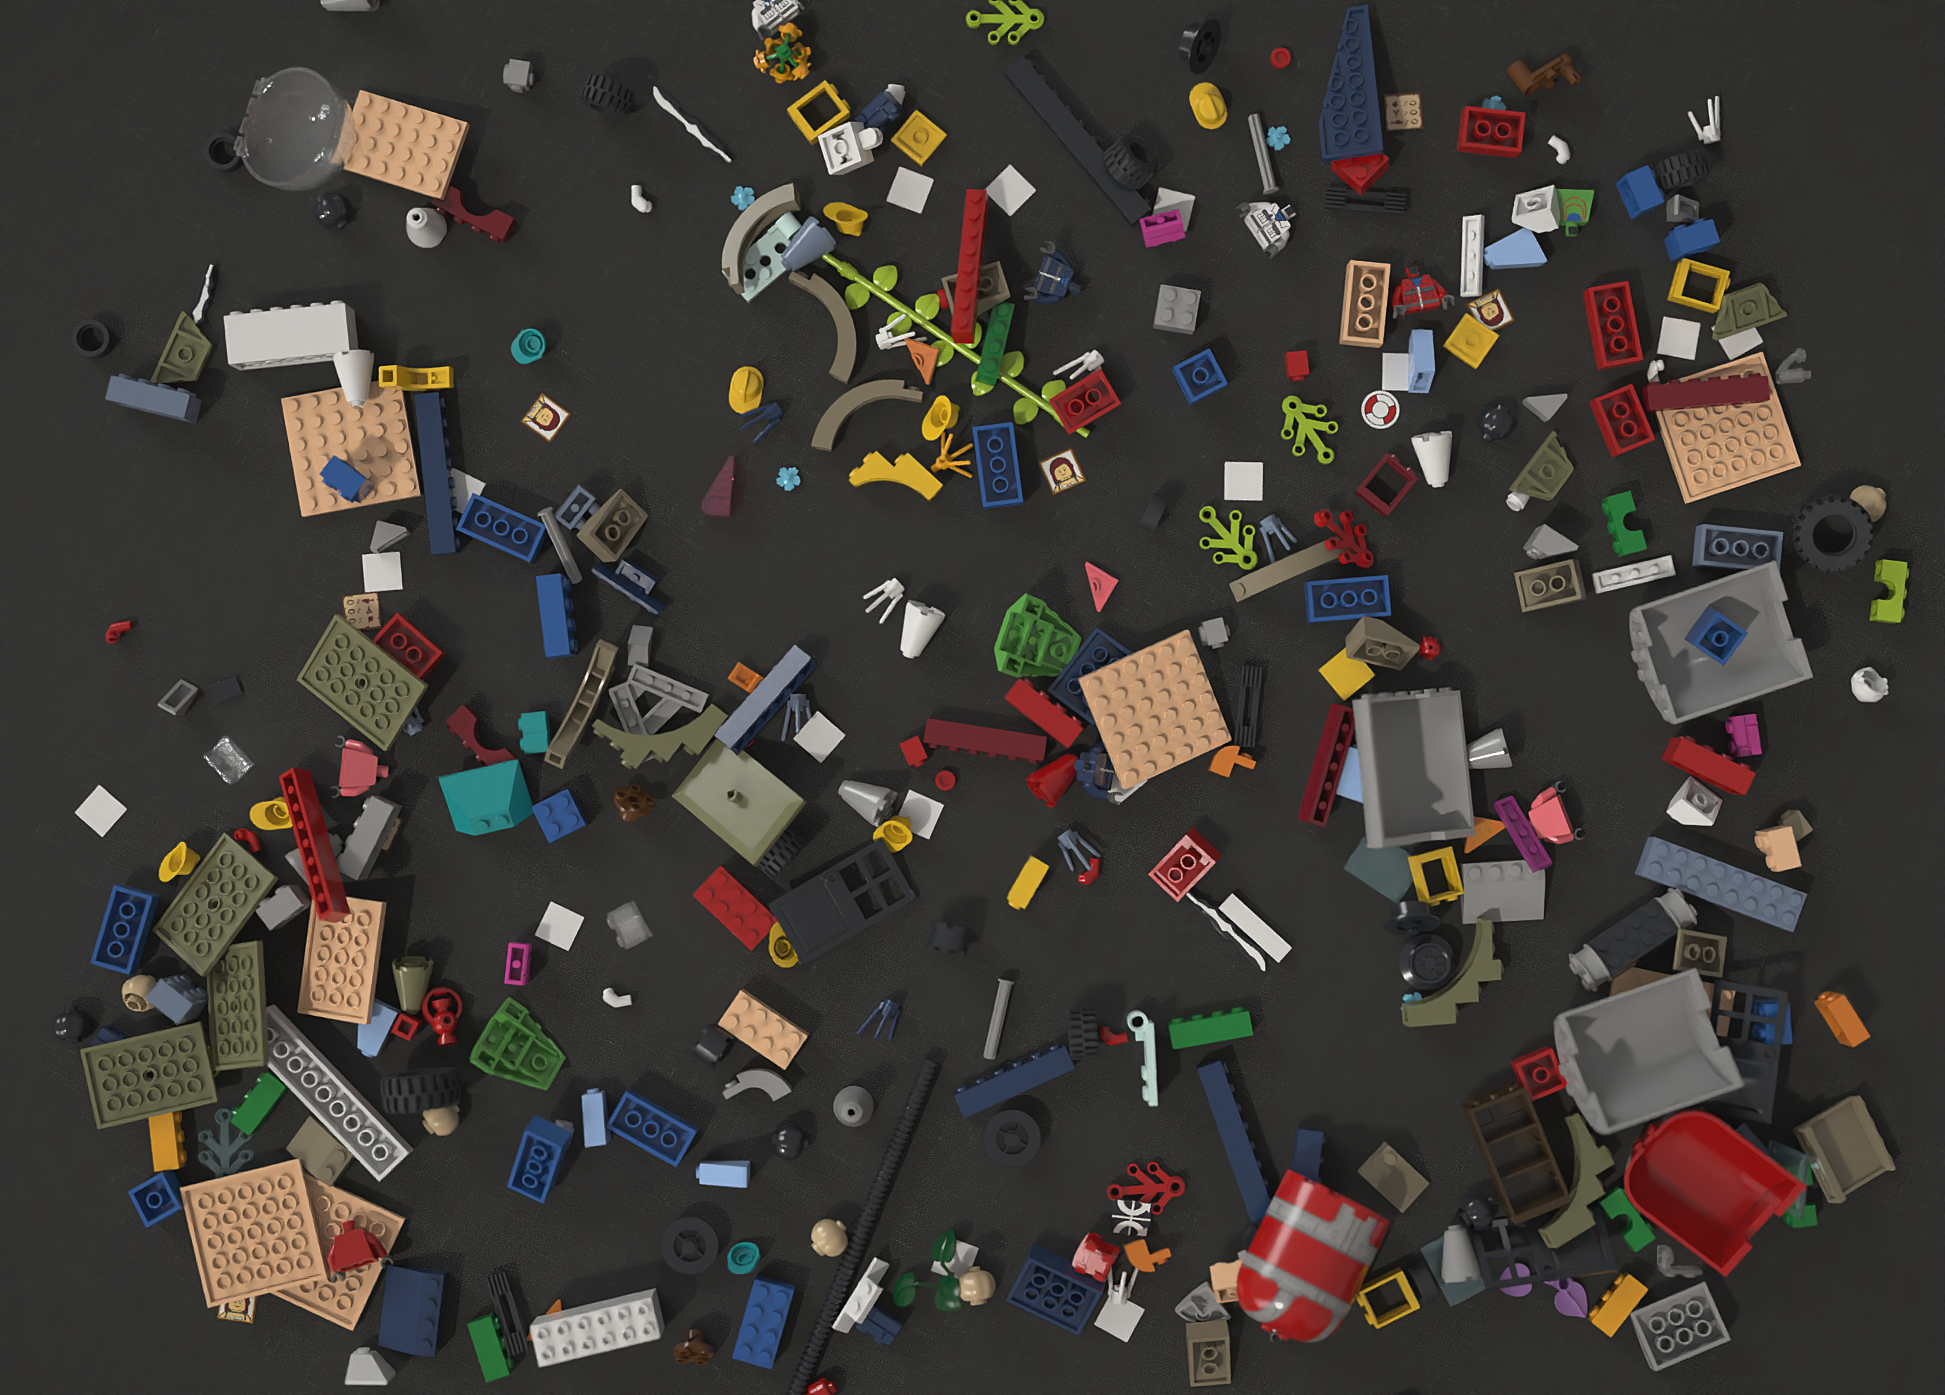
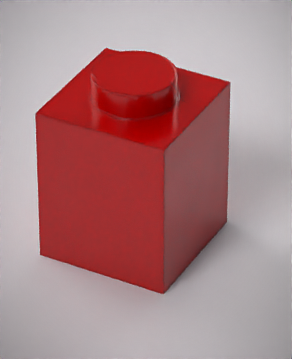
M1307 350L1287 352L1284 355L1287 379H1292L1293 382L1304 381V377L1309 375Z
M918 735L899 744L909 766L914 765L916 768L926 763L924 759L928 757Z
M403 1012L399 1015L391 1032L408 1041L413 1040L424 1020Z

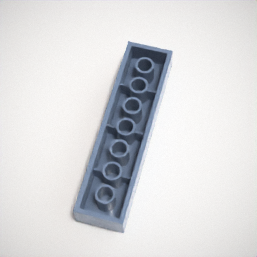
M1648 837L1635 875L1673 889L1678 888L1683 893L1793 932L1807 896L1806 893L1656 837Z

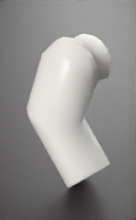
M1553 135L1548 144L1558 150L1559 155L1556 160L1561 164H1565L1571 156L1568 145Z
M1654 360L1650 363L1647 373L1649 382L1659 381L1658 371L1664 369L1662 360Z
M606 988L603 991L604 1001L613 1007L632 1005L631 995L619 997L614 994L612 988Z

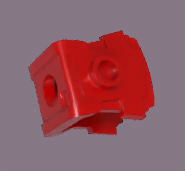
M1095 1232L1088 1233L1075 1254L1073 1260L1075 1271L1082 1274L1089 1273L1096 1280L1105 1282L1120 1248L1106 1243Z

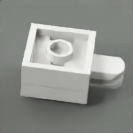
M848 122L819 135L818 138L829 175H843L873 162L874 158L871 149L882 143L883 135L878 128L871 127L864 129L863 122Z

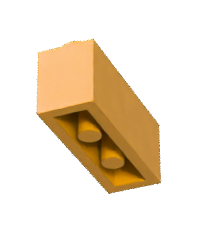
M181 1110L149 1117L155 1172L179 1169L185 1166L187 1155L186 1151H183L182 1144L184 1142V1132L180 1126V1122H182Z
M1626 1271L1623 1274H1618L1614 1280L1615 1285L1611 1290L1607 1289L1603 1293L1601 1303L1598 1306L1595 1305L1589 1312L1590 1317L1588 1319L1610 1337H1612L1648 1291L1644 1285Z

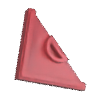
M1086 562L1085 567L1096 610L1100 613L1119 580Z

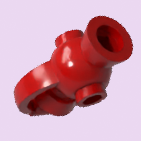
M446 986L433 988L423 1000V1015L432 1024L434 1031L441 1035L438 1038V1047L455 1045L458 1041L455 1035H452V1032L456 1029L457 1019L462 1011L461 999L456 992L446 988ZM450 994L457 1004L456 1014L454 1015L448 1011V1008L451 1006V999H440L431 1002L434 1010H437V1013L432 1017L427 1009V1002L430 996Z

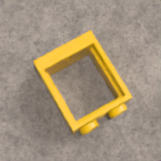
M826 80L787 108L789 116L811 145L819 141V135L838 127L850 118V106L844 99L842 101L837 96L839 92L832 83L829 85ZM826 91L841 112L814 132L798 110Z
M1683 258L1677 264L1667 300L1715 313L1720 309L1724 291L1729 287L1731 279L1728 276L1730 271ZM1688 270L1718 279L1711 304L1681 296Z
M1452 846L1407 857L1419 901L1435 906L1440 904L1439 900L1453 901L1458 899L1457 895L1464 894ZM1441 858L1450 891L1429 896L1421 863Z
M1030 855L1007 895V899L1010 900L1008 902L1009 905L1018 910L1020 907L1026 908L1049 868L1047 864Z
M1399 1267L1362 1285L1358 1295H1356L1360 1307L1364 1306L1367 1311L1364 1315L1369 1325L1373 1324L1376 1329L1420 1308L1403 1271ZM1396 1278L1407 1303L1376 1318L1364 1293Z

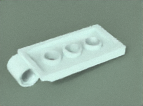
M787 212L778 219L775 225L767 231L768 233L752 245L747 252L744 262L745 293L741 295L748 303L787 271L781 263L783 260L781 258L782 254L777 253L775 248L778 244H785L788 247L802 227L791 212ZM762 257H770L771 264L766 267L760 264ZM748 269L756 271V276L753 279L745 277V272Z
M1134 1010L1128 1014L1127 1024L1135 1032L1136 1041H1144L1145 1066H1141V1074L1143 1080H1146V1086H1142V1095L1144 1101H1147L1149 1106H1157L1154 1023L1148 1020L1142 1011ZM1135 1016L1142 1017L1143 1022L1140 1026L1132 1025V1019Z

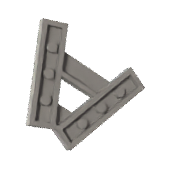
M635 663L627 682L608 689L624 731L637 735H654L682 706L702 713L709 694ZM647 690L664 697L643 718L641 717L635 702L641 694ZM652 751L649 752L642 763L654 758Z

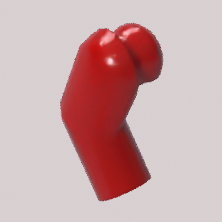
M131 620L111 624L105 635L106 641L114 644L123 631L132 630L133 624Z
M240 828L235 831V839L248 842L252 853L262 850L258 836L254 831L246 828Z
M1090 858L1091 870L1079 874V883L1089 885L1098 878L1100 859Z
M1107 1026L1099 1029L1100 1039L1109 1045L1128 1042L1126 1032L1113 1034Z

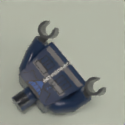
M1045 241L1048 244V249L1041 247L1040 250L1049 255H1046L1034 287L1025 288V290H1029L1030 296H1024V299H1033V301L1048 305L1064 300L1067 291L1079 295L1082 284L1072 280L1074 270L1065 255L1055 248L1053 242Z
M1098 742L1090 747L1089 751H1083L1080 759L1075 762L1074 767L1078 771L1077 780L1083 783V787L1089 795L1101 799L1108 798L1112 804H1119L1121 802L1115 800V795L1123 796L1121 792H1108V790L1111 791L1113 781V764L1104 742Z

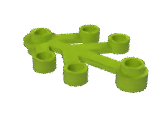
M988 0L1003 15L980 14V12L973 10L966 16V23L970 28H978L981 23H1003L996 31L989 33L988 42L992 45L998 44L1000 38L1015 23L1024 24L1017 31L1009 33L1008 42L1011 45L1018 44L1020 38L1029 29H1038L1044 22V16L1041 11L1037 9L1030 10L1021 0L1015 2L1008 0V2L1016 6L1023 15H1015L1002 0ZM976 15L978 19L972 21L970 17ZM1031 16H1036L1038 20L1033 22L1030 18ZM992 35H996L998 39L996 41H992L990 37ZM1015 35L1018 39L1016 41H1012L1010 37Z
M1296 396L1287 397L1282 403L1286 419L1284 429L1281 431V437L1285 440L1292 438L1294 434L1292 424L1295 417L1299 427L1292 453L1295 456H1301L1305 452L1303 444L1306 434L1318 451V461L1321 464H1329L1334 459V452L1332 449L1324 446L1313 429L1334 434L1338 430L1337 423L1334 421L1325 423L1306 419L1302 412L1312 413L1316 417L1321 418L1327 412L1324 405L1312 406L1302 404L1301 400ZM1289 403H1295L1296 408L1291 409L1289 407ZM1317 408H1322L1324 413L1322 415L1318 414ZM1328 425H1334L1335 430L1330 431L1328 429ZM1285 430L1290 431L1291 435L1289 437L1284 435ZM1295 447H1301L1302 452L1296 453ZM1324 452L1330 454L1329 459L1323 457Z
M1210 506L1203 507L1199 512L1201 521L1209 523L1224 540L1203 537L1199 542L1202 549H1209L1210 547L1231 548L1236 552L1237 555H1224L1222 552H1216L1213 555V561L1216 564H1222L1223 562L1238 563L1241 568L1246 570L1255 567L1258 561L1256 553L1252 551L1255 528L1251 525L1243 528L1242 533L1245 536L1243 549L1238 543L1241 513L1238 510H1234L1229 514L1231 521L1230 534L1215 518L1216 512L1214 508ZM1206 511L1211 514V517L1208 519L1203 516ZM1233 513H1237L1239 515L1238 520L1232 519ZM1246 528L1252 529L1251 535L1245 533ZM1208 540L1209 546L1204 547L1202 541ZM1220 554L1223 557L1221 562L1216 561V555ZM1245 556H1249L1251 558L1250 563L1244 562Z

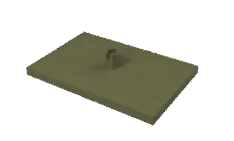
M339 614L333 617L297 678V681L384 751L390 750L429 686Z
M718 738L672 795V797L754 866L759 864L806 804L804 799L748 753L742 750L737 756Z
M224 832L152 931L196 972L206 977L259 906V903L276 883L278 877L234 838Z
M262 941L230 945L207 975L210 1053L213 1071L269 1065Z
M202 1021L80 1050L97 1129L219 1101Z

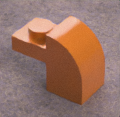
M1227 746L1215 753L1208 770L1229 777L1234 763L1254 769L1256 761L1252 760L1253 756L1242 752L1241 755H1237L1240 747Z
M1144 1239L1123 1245L1129 1262L1135 1268L1144 1272L1155 1271L1154 1262L1156 1265L1167 1262V1258L1171 1257L1169 1248L1149 1253Z

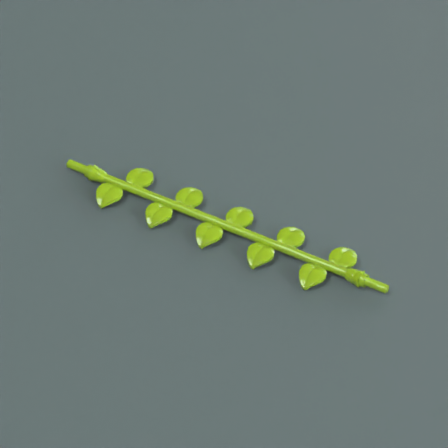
M829 253L822 257V259L837 268L841 276L857 282L848 286L845 291L848 309L854 310L865 305L871 291L900 311L889 316L887 325L901 315L906 314V318L888 330V332L892 331L894 337L906 334L910 330L913 320L941 339L931 345L941 349L936 367L947 364L954 355V349L979 365L980 356L970 350L975 348L981 340L982 330L979 323H976L974 344L954 343L950 335L928 321L933 319L939 311L940 302L936 294L921 296L916 301V312H914L886 293L892 290L897 282V269L895 266L890 265L878 268L874 272L873 284L861 276L850 263L841 262ZM1016 351L1003 355L998 379L1026 397L1019 399L1014 405L1015 422L1017 424L1030 422L1037 415L1038 406L1053 415L1063 426L1049 399L1065 390V383L1062 380L1048 382L1042 389L1041 398L1013 379L1023 369L1024 358L1022 353ZM976 371L971 378L973 394L980 396L991 391L994 386L975 382ZM1085 427L1076 430L1085 438L1091 432Z

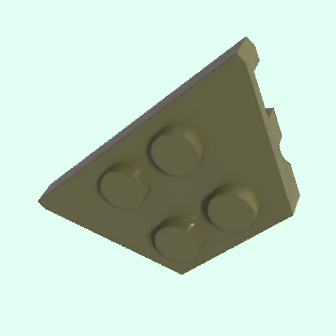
M1758 283L1723 296L1712 338L1718 341L1786 317L1787 313L1779 307L1776 299L1769 294V290L1765 285Z
M183 311L151 378V382L155 384L197 382L213 347L212 343L190 316Z
M1552 431L1510 486V491L1548 501L1554 498L1574 470L1571 462L1566 457L1564 448L1560 447L1556 439L1557 434L1555 431Z

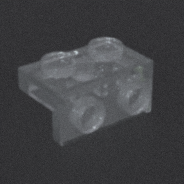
M227 735L222 737L211 751L203 755L208 764L229 785L241 780L254 765Z

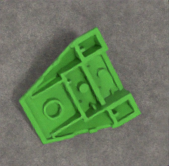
M1024 594L1007 610L994 647L998 671L1014 677L1059 676L1077 653L1082 637L1067 623H1064L1058 617L1059 615L1049 609L1043 600Z
M508 997L491 1018L471 1052L470 1061L487 1073L548 1090L566 1057L554 1042L544 1035L540 1030L541 1026L531 1019L528 1015V1010Z

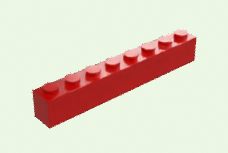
M967 189L951 328L954 343L974 344L989 209L987 190Z
M292 767L279 776L318 920L337 923L350 915L351 912L311 771Z

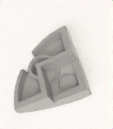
M1207 1281L1187 1295L1175 1308V1312L1193 1323L1196 1322V1319L1207 1322L1231 1318L1225 1305L1217 1303L1214 1290Z

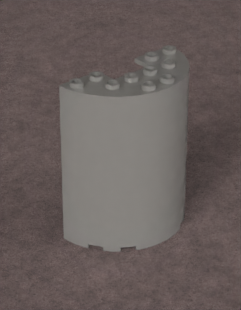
M1776 561L1632 609L1629 626L1634 651H1631L1634 662L1638 664L1639 670L1637 673L1640 681H1644L1651 699L1665 721L1676 724L1813 677L1801 638H1793L1782 604V601L1788 600ZM1708 606L1748 632L1724 666L1684 640Z
M1451 687L1439 688V692H1436V688L1425 689L1424 694L1422 690L1410 691L1411 695H1407V692H1397L1395 696L1394 693L1362 695L1360 700L1352 701L1368 847L1384 848L1414 844V842L1475 836L1460 690L1452 691Z
M1696 968L1557 1016L1556 1021H1554L1557 1053L1561 1064L1559 1065V1071L1563 1077L1565 1076L1567 1081L1566 1089L1568 1094L1574 1097L1581 1112L1597 1132L1607 1134L1743 1086L1728 1046L1720 1048L1705 1009L1710 1008L1711 1004Z

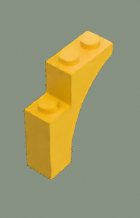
M877 451L874 454L870 452L864 458L862 467L860 469L856 467L849 475L851 477L849 482L855 488L873 481H894L913 488L929 502L943 488V485L909 453L905 456L901 454L894 463L896 465L893 467Z

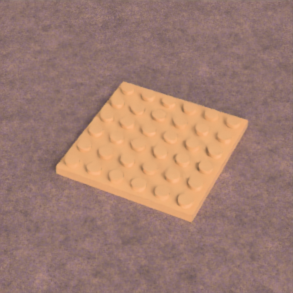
M1763 352L1678 380L1681 383H1686L1688 379L1701 378V381H1708L1709 377L1720 376L1722 380L1728 379V376L1741 375V378L1748 377V374L1761 373V376H1768L1770 400L1764 403L1654 412L1685 504L1801 466Z
M379 381L371 382L368 402L364 403L363 407H352V404H348L342 387L281 398L302 517L422 496L403 390L379 387ZM333 455L346 461L375 484L361 503L356 501L351 503L349 500H345L338 494L340 490L336 491L322 482L324 478L319 473Z
M1189 630L1177 633L1078 678L1119 782L1124 790L1232 740Z
M301 1158L180 1188L208 1308L329 1277Z
M304 1171L329 1277L270 1293L353 1331L383 1269L381 1267L382 1259L379 1258L378 1262L347 1271L343 1282L341 1277L336 1275L338 1280L336 1283H333L331 1278L334 1272L330 1269L327 1256L331 1245L334 1243V1238L344 1233V1222L355 1220L356 1229L363 1228L367 1232H372L382 1242L387 1254H390L406 1218L338 1186L333 1185L329 1187L312 1174Z

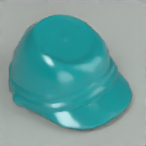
M537 329L522 330L512 343V355L521 364L536 361L543 357L547 348V340L542 332Z
M751 1242L736 1244L727 1254L728 1268L735 1274H745L754 1271L761 1257L758 1247Z

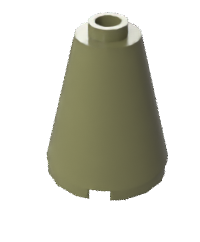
M405 956L402 957V961L397 962V958L392 961L400 1005L405 1013L417 1014L418 1011L422 1010L423 1000L426 996L433 970V960L430 959L427 962L425 957Z

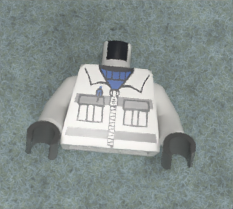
M754 1L752 21L760 39L764 40V34L771 36L777 32L779 26H784L800 13L799 7L801 10H804L803 4L805 2L810 3V1Z
M1244 202L1236 207V209L1243 211L1239 216L1240 218L1246 216L1244 221L1263 248V252L1269 251L1271 253L1269 259H1272L1285 247L1290 236L1288 230L1291 225L1288 220L1296 215L1290 205L1280 210L1276 203L1270 204L1268 202H1254L1250 204Z

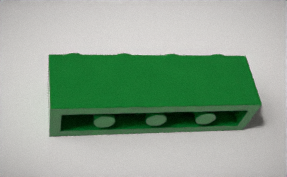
M1002 301L992 307L975 382L991 386L995 385L1015 304Z
M1243 1007L1232 1008V1012L1224 1013L1221 1010L1211 1012L1212 1016L1204 1017L1203 1014L1191 1016L1192 1019L1185 1021L1184 1018L1172 1019V1023H1168L1172 1048L1174 1050L1251 1036L1253 1031L1249 1011L1247 1009L1244 1010Z

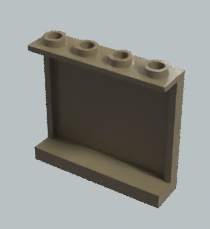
M1847 1096L1793 1129L1829 1203H1842L1847 1200L1845 1195L1886 1170H1896L1893 1158L1887 1152L1884 1140L1879 1135L1875 1122L1870 1117L1866 1104L1860 1096Z

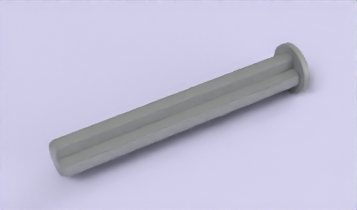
M1252 114L1248 117L1265 188L1263 194H1270L1278 191L1279 187H1276L1260 117L1258 114Z
M545 508L537 514L541 516L571 583H579L582 580V576L554 518L553 508Z
M998 979L1000 984L983 1055L987 1059H995L1010 989L1011 985L1014 984L1010 980Z

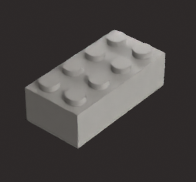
M371 796V798L365 801L362 817L359 816L355 821L354 827L356 829L353 835L350 834L345 842L347 847L344 853H340L336 860L339 872L356 880L367 879L402 808L401 805L382 796Z

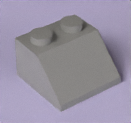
M1544 524L1534 530L1523 549L1527 551L1526 554L1531 558L1543 559L1575 551L1579 546Z

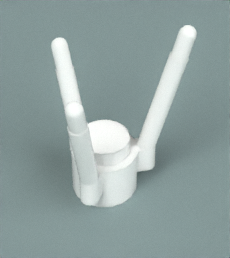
M1719 96L1715 97V121L1712 100L1708 99L1710 125L1703 127V132L1691 111L1688 112L1698 133L1699 140H1704V144L1720 141Z
M906 314L901 315L886 327L879 329L880 333L875 336L881 350L907 345L904 341L899 340L915 335V332L894 337L892 331L888 332L889 329L906 318ZM922 337V338H915V339H913V340H916V341H919V342H923V341H926L927 338H926V337Z
M1093 350L1091 353L1087 352L1082 357L1057 369L1053 374L1056 375L1083 361L1084 365L1070 376V379H1074L1086 368L1090 371L1093 369L1092 373L1102 369L1100 365L1104 363V360L1096 350Z
M895 578L891 581L887 580L883 585L863 597L867 599L883 589L885 592L866 609L867 613L887 596L891 599L895 597L879 622L881 624L888 617L898 600L903 597L901 593L905 589Z
M1112 1268L1110 1269L1108 1274V1295L1111 1296L1112 1303L1118 1305L1127 1304V1298H1130L1139 1269H1134L1128 1287L1125 1286L1126 1272L1124 1271L1120 1285H1115V1288H1113Z

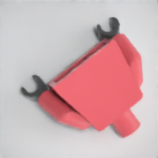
M338 736V738L343 739L342 745L335 744V746L342 748L343 752L339 785L330 788L337 789L338 794L331 795L332 798L358 796L368 791L371 785H375L376 777L387 778L388 766L377 765L378 757L374 756L371 748L363 742Z
M1562 781L1555 782L1552 787L1541 792L1531 804L1532 809L1528 812L1530 819L1527 820L1539 839L1543 838L1546 842L1563 844L1573 839L1582 840L1584 836H1576L1577 831L1582 829L1572 827L1562 802L1560 793L1566 791V788L1558 789V784Z

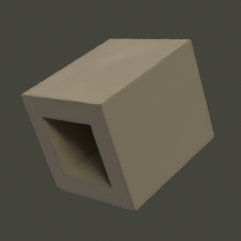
M1788 809L1780 815L1781 819L1777 821L1779 826H1792L1795 842L1813 830L1799 810Z

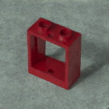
M1385 454L1354 492L1384 518L1391 513L1418 480L1415 476L1416 473L1409 467H1403L1399 463L1400 460L1393 454ZM1384 464H1387L1408 481L1389 505L1385 504L1366 488L1367 484Z

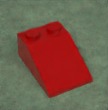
M1101 369L1096 370L1049 399L1068 434L1073 433L1121 404Z
M1192 827L1148 875L1178 902L1218 861L1222 854Z

